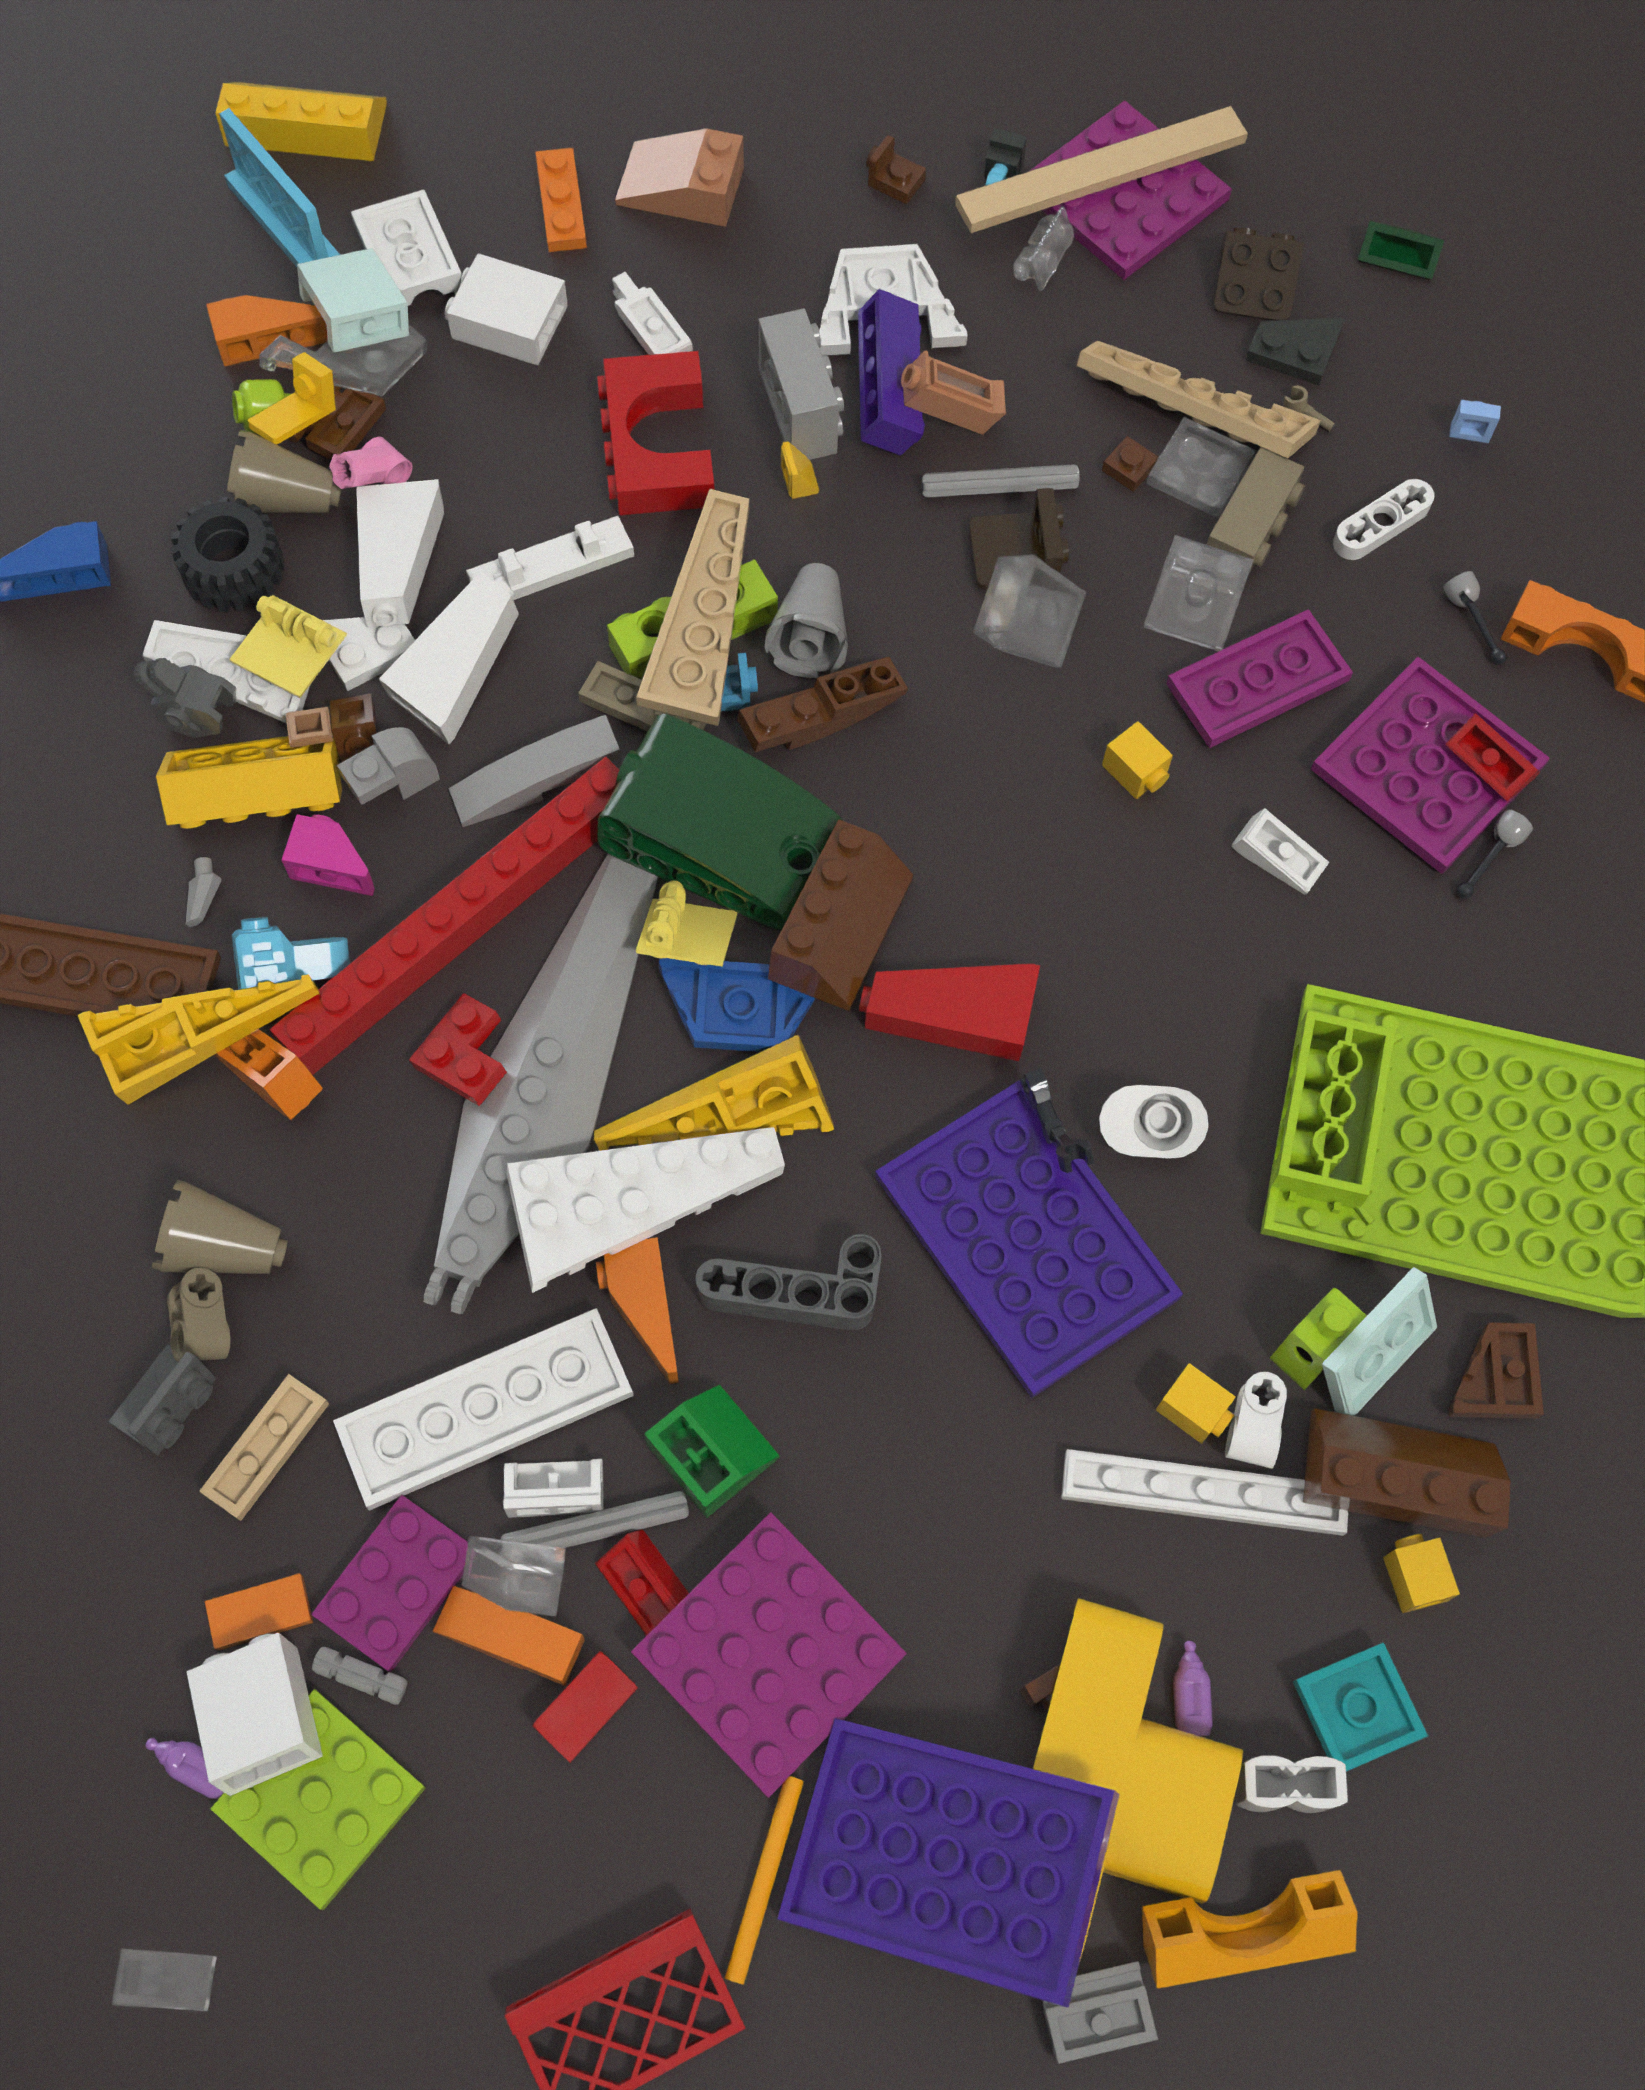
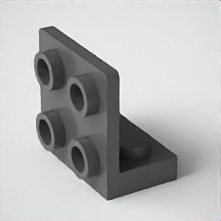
M167 1344L108 1422L158 1456L163 1448H170L179 1439L184 1429L182 1423L194 1408L199 1409L205 1404L213 1391L212 1383L216 1378L189 1351L183 1355L179 1362L175 1361L171 1346Z

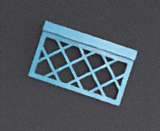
M230 108L219 113L235 166V170L224 175L229 189L296 267L300 263L340 255L322 234L314 205Z

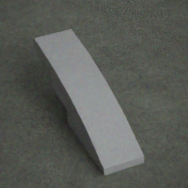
M603 715L527 745L483 767L448 789L462 827H466L543 801V792L575 782L581 777V771L592 768L604 757H607L610 761L621 758L620 749L606 715Z

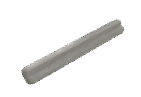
M1075 464L937 472L923 474L921 486L924 497L1037 491V489L1053 488V490L1075 489L1079 485L1080 474L1079 468Z
M677 1491L503 1534L501 1536L503 1556L506 1561H514L684 1519L689 1516L686 1496L684 1492Z

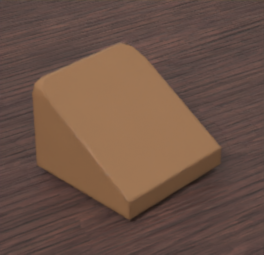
M328 707L286 713L290 748L333 742Z

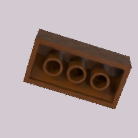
M838 819L771 950L768 980L850 1011L913 880V873L878 834Z
M1314 1408L1311 1410L1303 1503L1485 1538L1508 1529L1511 1480L1495 1443Z

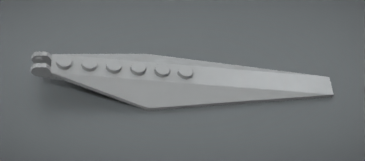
M607 854L491 1055V1058L503 1065L507 1073L480 1106L467 1099L465 1100L434 1263L435 1270L425 1289L423 1302L436 1305L442 1296L448 1278L451 1277L460 1280L451 1300V1312L463 1314L475 1287L480 1286L486 1273L518 1236L519 1230L506 1174L507 1163L586 1153L590 1148L639 954L636 953V947L652 899L654 898L659 877Z

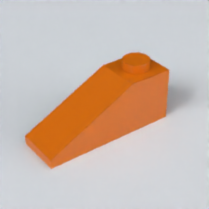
M248 295L226 298L206 304L224 366L328 342L326 322L315 305Z
M260 1029L214 1055L263 1100L290 1120L306 1108L310 1101L323 1090L321 1085L294 1053Z
M658 1237L645 1239L613 1255L609 1253L604 1254V1261L596 1262L599 1289L608 1288L611 1303L668 1383H679Z

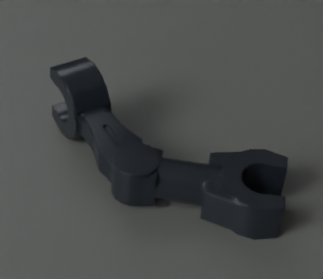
M1042 1068L1025 1073L1024 1078L1020 1080L1023 1091L1033 1109L1037 1112L1045 1140L1048 1144L1053 1143L1056 1147L1060 1170L1065 1173L1072 1172L1071 1161L1075 1159H1083L1088 1165L1094 1164L1090 1142L1084 1139L1071 1140L1066 1134L1064 1125L1058 1118L1051 1102L1052 1098L1048 1082Z

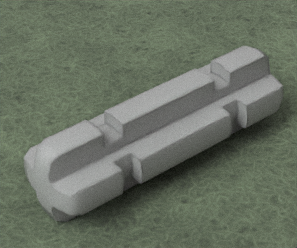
M321 1647L317 1652L312 1664V1670L317 1674L329 1679L335 1676V1680L339 1683L372 1696L377 1693L380 1699L392 1704H399L402 1700L408 1683L403 1677L391 1672L385 1675L384 1670L348 1655L343 1658L340 1652L328 1647Z

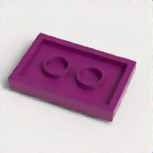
M401 1495L311 1615L385 1670L392 1673L450 1594L452 1587L456 1586L480 1552L476 1547Z

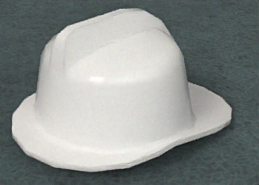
M1125 1086L1110 1095L1103 1104L1099 1116L1100 1132L1107 1144L1119 1153L1139 1157H1184L1196 1151L1205 1140L1209 1127L1207 1111L1201 1100L1190 1091L1168 1086Z

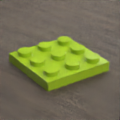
M314 1689L309 1694V1699L323 1757L229 1796L224 1793L211 1807V1810L320 1910H324L426 1787L322 1694Z

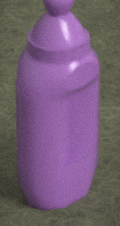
M1187 1641L1184 1644L1186 1652L1179 1662V1669L1176 1671L1173 1679L1175 1726L1178 1730L1197 1736H1210L1213 1726L1211 1681L1208 1673L1203 1668V1662L1194 1652L1196 1644L1193 1641Z
M155 1738L147 1740L146 1748L154 1750L159 1763L164 1766L165 1771L172 1779L210 1799H219L224 1794L223 1791L209 1783L202 1747L187 1741L175 1742L171 1740L158 1743Z

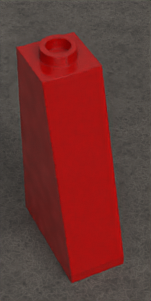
M1015 964L876 972L873 986H864L859 1011L866 1013L865 1029L1020 1061L1040 965Z

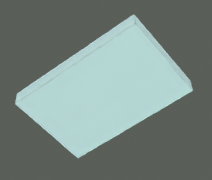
M1415 1267L1404 1276L1322 1363L1336 1413L1355 1416L1437 1328L1427 1275Z

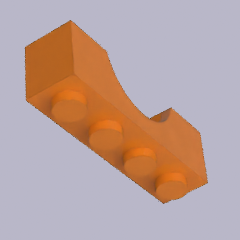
M1530 580L1500 639L1537 656L1546 649L1559 644H1578L1590 648L1598 653L1611 668L1615 690L1645 703V630L1625 619L1616 618L1602 612L1586 602H1580L1563 595L1547 585H1541Z

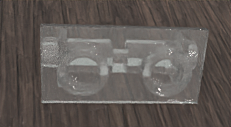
M1060 207L1056 216L1047 215L1039 220L1036 229L1028 240L1030 247H1024L1013 264L1014 276L1021 281H1025L1027 278L1035 279L1039 291L1044 289L1051 275L1055 273L1058 263L1067 248L1071 246L1074 238L1073 227L1069 223L1065 207Z

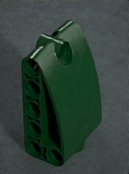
M659 714L656 716L638 750H631L620 767L616 781L617 786L597 820L598 843L605 852L621 861L668 882L678 881L688 891L766 926L782 930L838 819H842L835 811L810 792L762 761L685 721L668 714ZM802 864L805 867H807V869L796 870L792 868L790 865Z

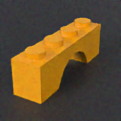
M1340 1870L1293 1878L1282 1894L1273 1902L1257 1911L1238 1916L1211 1914L1199 1907L1192 1897L1142 1906L1143 1947L1157 1989L1356 1952L1357 1909Z

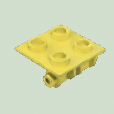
M274 595L270 597L262 596L256 607L257 611L261 612V618L229 660L233 664L301 698L347 636V633Z
M678 881L665 883L661 887L659 899H652L636 947V953L656 958H669L695 962L700 965L723 967L737 912L686 904V891L682 884Z

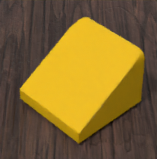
M789 441L783 442V445H781V469L789 497L791 496L794 499L819 493L811 461Z

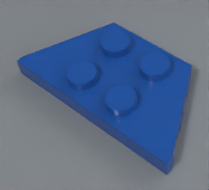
M659 958V971L695 1048L762 1052L792 1038L816 998L768 980L770 964L724 961L723 967Z

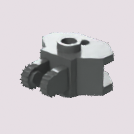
M158 658L153 660L152 663L151 661L137 663V666L134 667L133 677H135L139 685L143 686V689L154 696L150 705L157 710V721L171 731L194 738L220 734L223 728V715L217 712L215 708L221 705L226 707L234 705L236 701V687L224 677L210 674L198 666L188 665L179 667L166 658Z

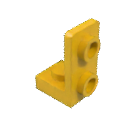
M305 352L292 358L295 392L248 419L251 430L277 445L335 411L333 371Z

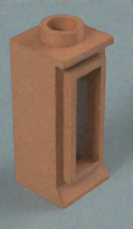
M926 350L913 363L908 364L903 371L901 385L904 393V406L982 435L1006 414L1003 380H989L929 357Z

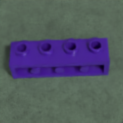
M878 289L858 310L861 441L901 456L921 439L925 428L922 412L904 406V393L901 385L904 369L920 356L921 324L919 323V304Z

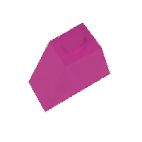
M297 814L282 857V862L289 878L373 896L375 887L369 870L340 824L324 815L316 814L308 817Z

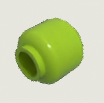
M275 379L243 381L239 386V390L232 393L233 415L236 424L241 423L245 431L255 433L249 428L248 419L291 395V393H284L282 385Z

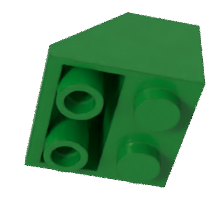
M721 1385L681 1403L644 1434L647 1447L706 1518L780 1458V1455Z

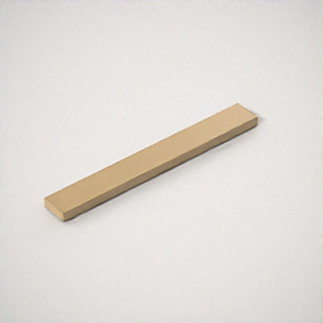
M1229 106L956 195L955 205L970 233L1244 144L1248 133L1232 107Z

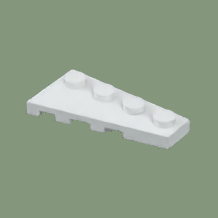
M154 620L142 655L145 661H151V663L158 658H166L179 667L195 665L210 674L224 677L236 687L235 702L287 723L286 713L303 710L309 690L308 687L302 697L299 698L230 662L229 659L246 638V635Z

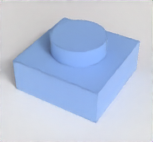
M1461 400L1451 422L1449 437L1489 443L1500 419L1501 406L1485 404L1480 401Z

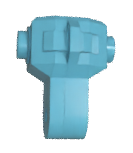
M267 917L241 920L242 928L235 930L232 934L238 990L258 987V983L266 981L276 984L300 980L302 975L308 974L312 980L333 978L350 964L347 938L330 937L289 942L277 926L269 925Z

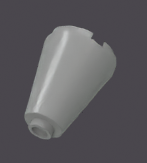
M811 563L799 571L766 632L764 646L766 653L768 651L774 657L773 663L779 669L793 676L817 678L819 672L830 670V674L834 673L845 663L848 641L839 577L834 569L825 564Z

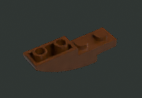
M888 656L817 677L813 688L740 709L737 721L754 752L785 744L788 750H792L836 733L871 716L905 695L908 688Z

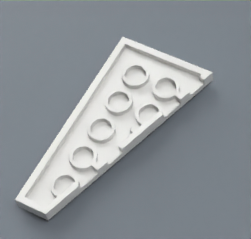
M770 1127L507 1163L506 1174L532 1293L546 1287L547 1281L566 1272L571 1275L584 1269L587 1262L606 1253L616 1254L674 1226L675 1221L693 1212L698 1215L710 1209L712 1203L731 1194L738 1196L782 1175L785 1163L775 1128Z

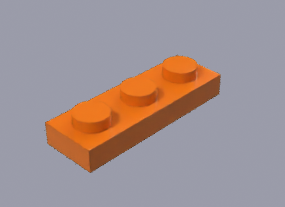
M573 148L536 151L549 252L587 248Z

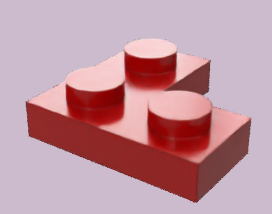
M463 993L410 1057L409 1061L416 1070L480 1106L507 1073L500 1062L478 1050L500 1023L501 1018L492 1008Z

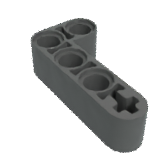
M855 1234L849 1237L843 1243L840 1250L837 1275L720 1258L710 1259L704 1262L697 1270V1297L704 1307L713 1311L844 1330H860L870 1323L874 1314L882 1257L881 1248L878 1242L871 1236ZM855 1253H864L871 1258L872 1263L866 1268H857L849 1263L848 1258ZM715 1278L723 1279V1285L720 1286L719 1292L710 1290V1285H713ZM737 1280H742V1296H736ZM765 1283L774 1288L775 1293L768 1299L760 1300L752 1296L750 1290L757 1284ZM803 1290H812L820 1296L821 1300L813 1306H804L797 1301L796 1296ZM856 1296L865 1302L866 1308L858 1313H852L843 1308L841 1303L845 1298Z

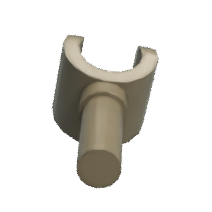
M1293 386L1291 388L1292 399L1285 396L1283 407L1321 420L1319 425L1330 432L1335 423L1307 404L1308 392L1304 387Z

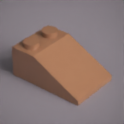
M701 129L635 141L615 199L616 205L726 227L744 170L743 136L711 129Z

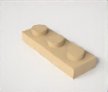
M288 1374L199 1492L241 1521L329 1405L328 1401Z

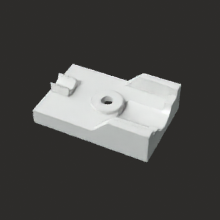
M425 190L351 211L354 225L365 250L373 248L406 299L408 306L412 304L415 296L425 290H438L443 295L454 292L455 295L457 294L462 277L461 271Z

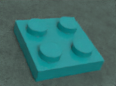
M1384 1642L1293 1681L1326 1756L1344 1763L1346 1771L1428 1736Z

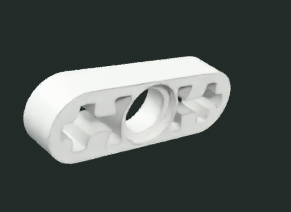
M1410 479L1403 482L1342 521L1333 539L1334 550L1339 556L1348 560H1357L1364 557L1423 519L1428 514L1434 500L1433 489L1428 483L1419 479ZM1407 497L1411 500H1414L1416 498L1421 500L1420 503L1414 500L1405 506L1404 511L1402 509ZM1376 513H1386L1392 517L1394 524L1390 526L1379 525L1374 520L1373 515ZM1363 528L1365 529L1360 542L1355 539L1351 541L1346 539L1347 536L1351 539L1357 537L1362 533Z

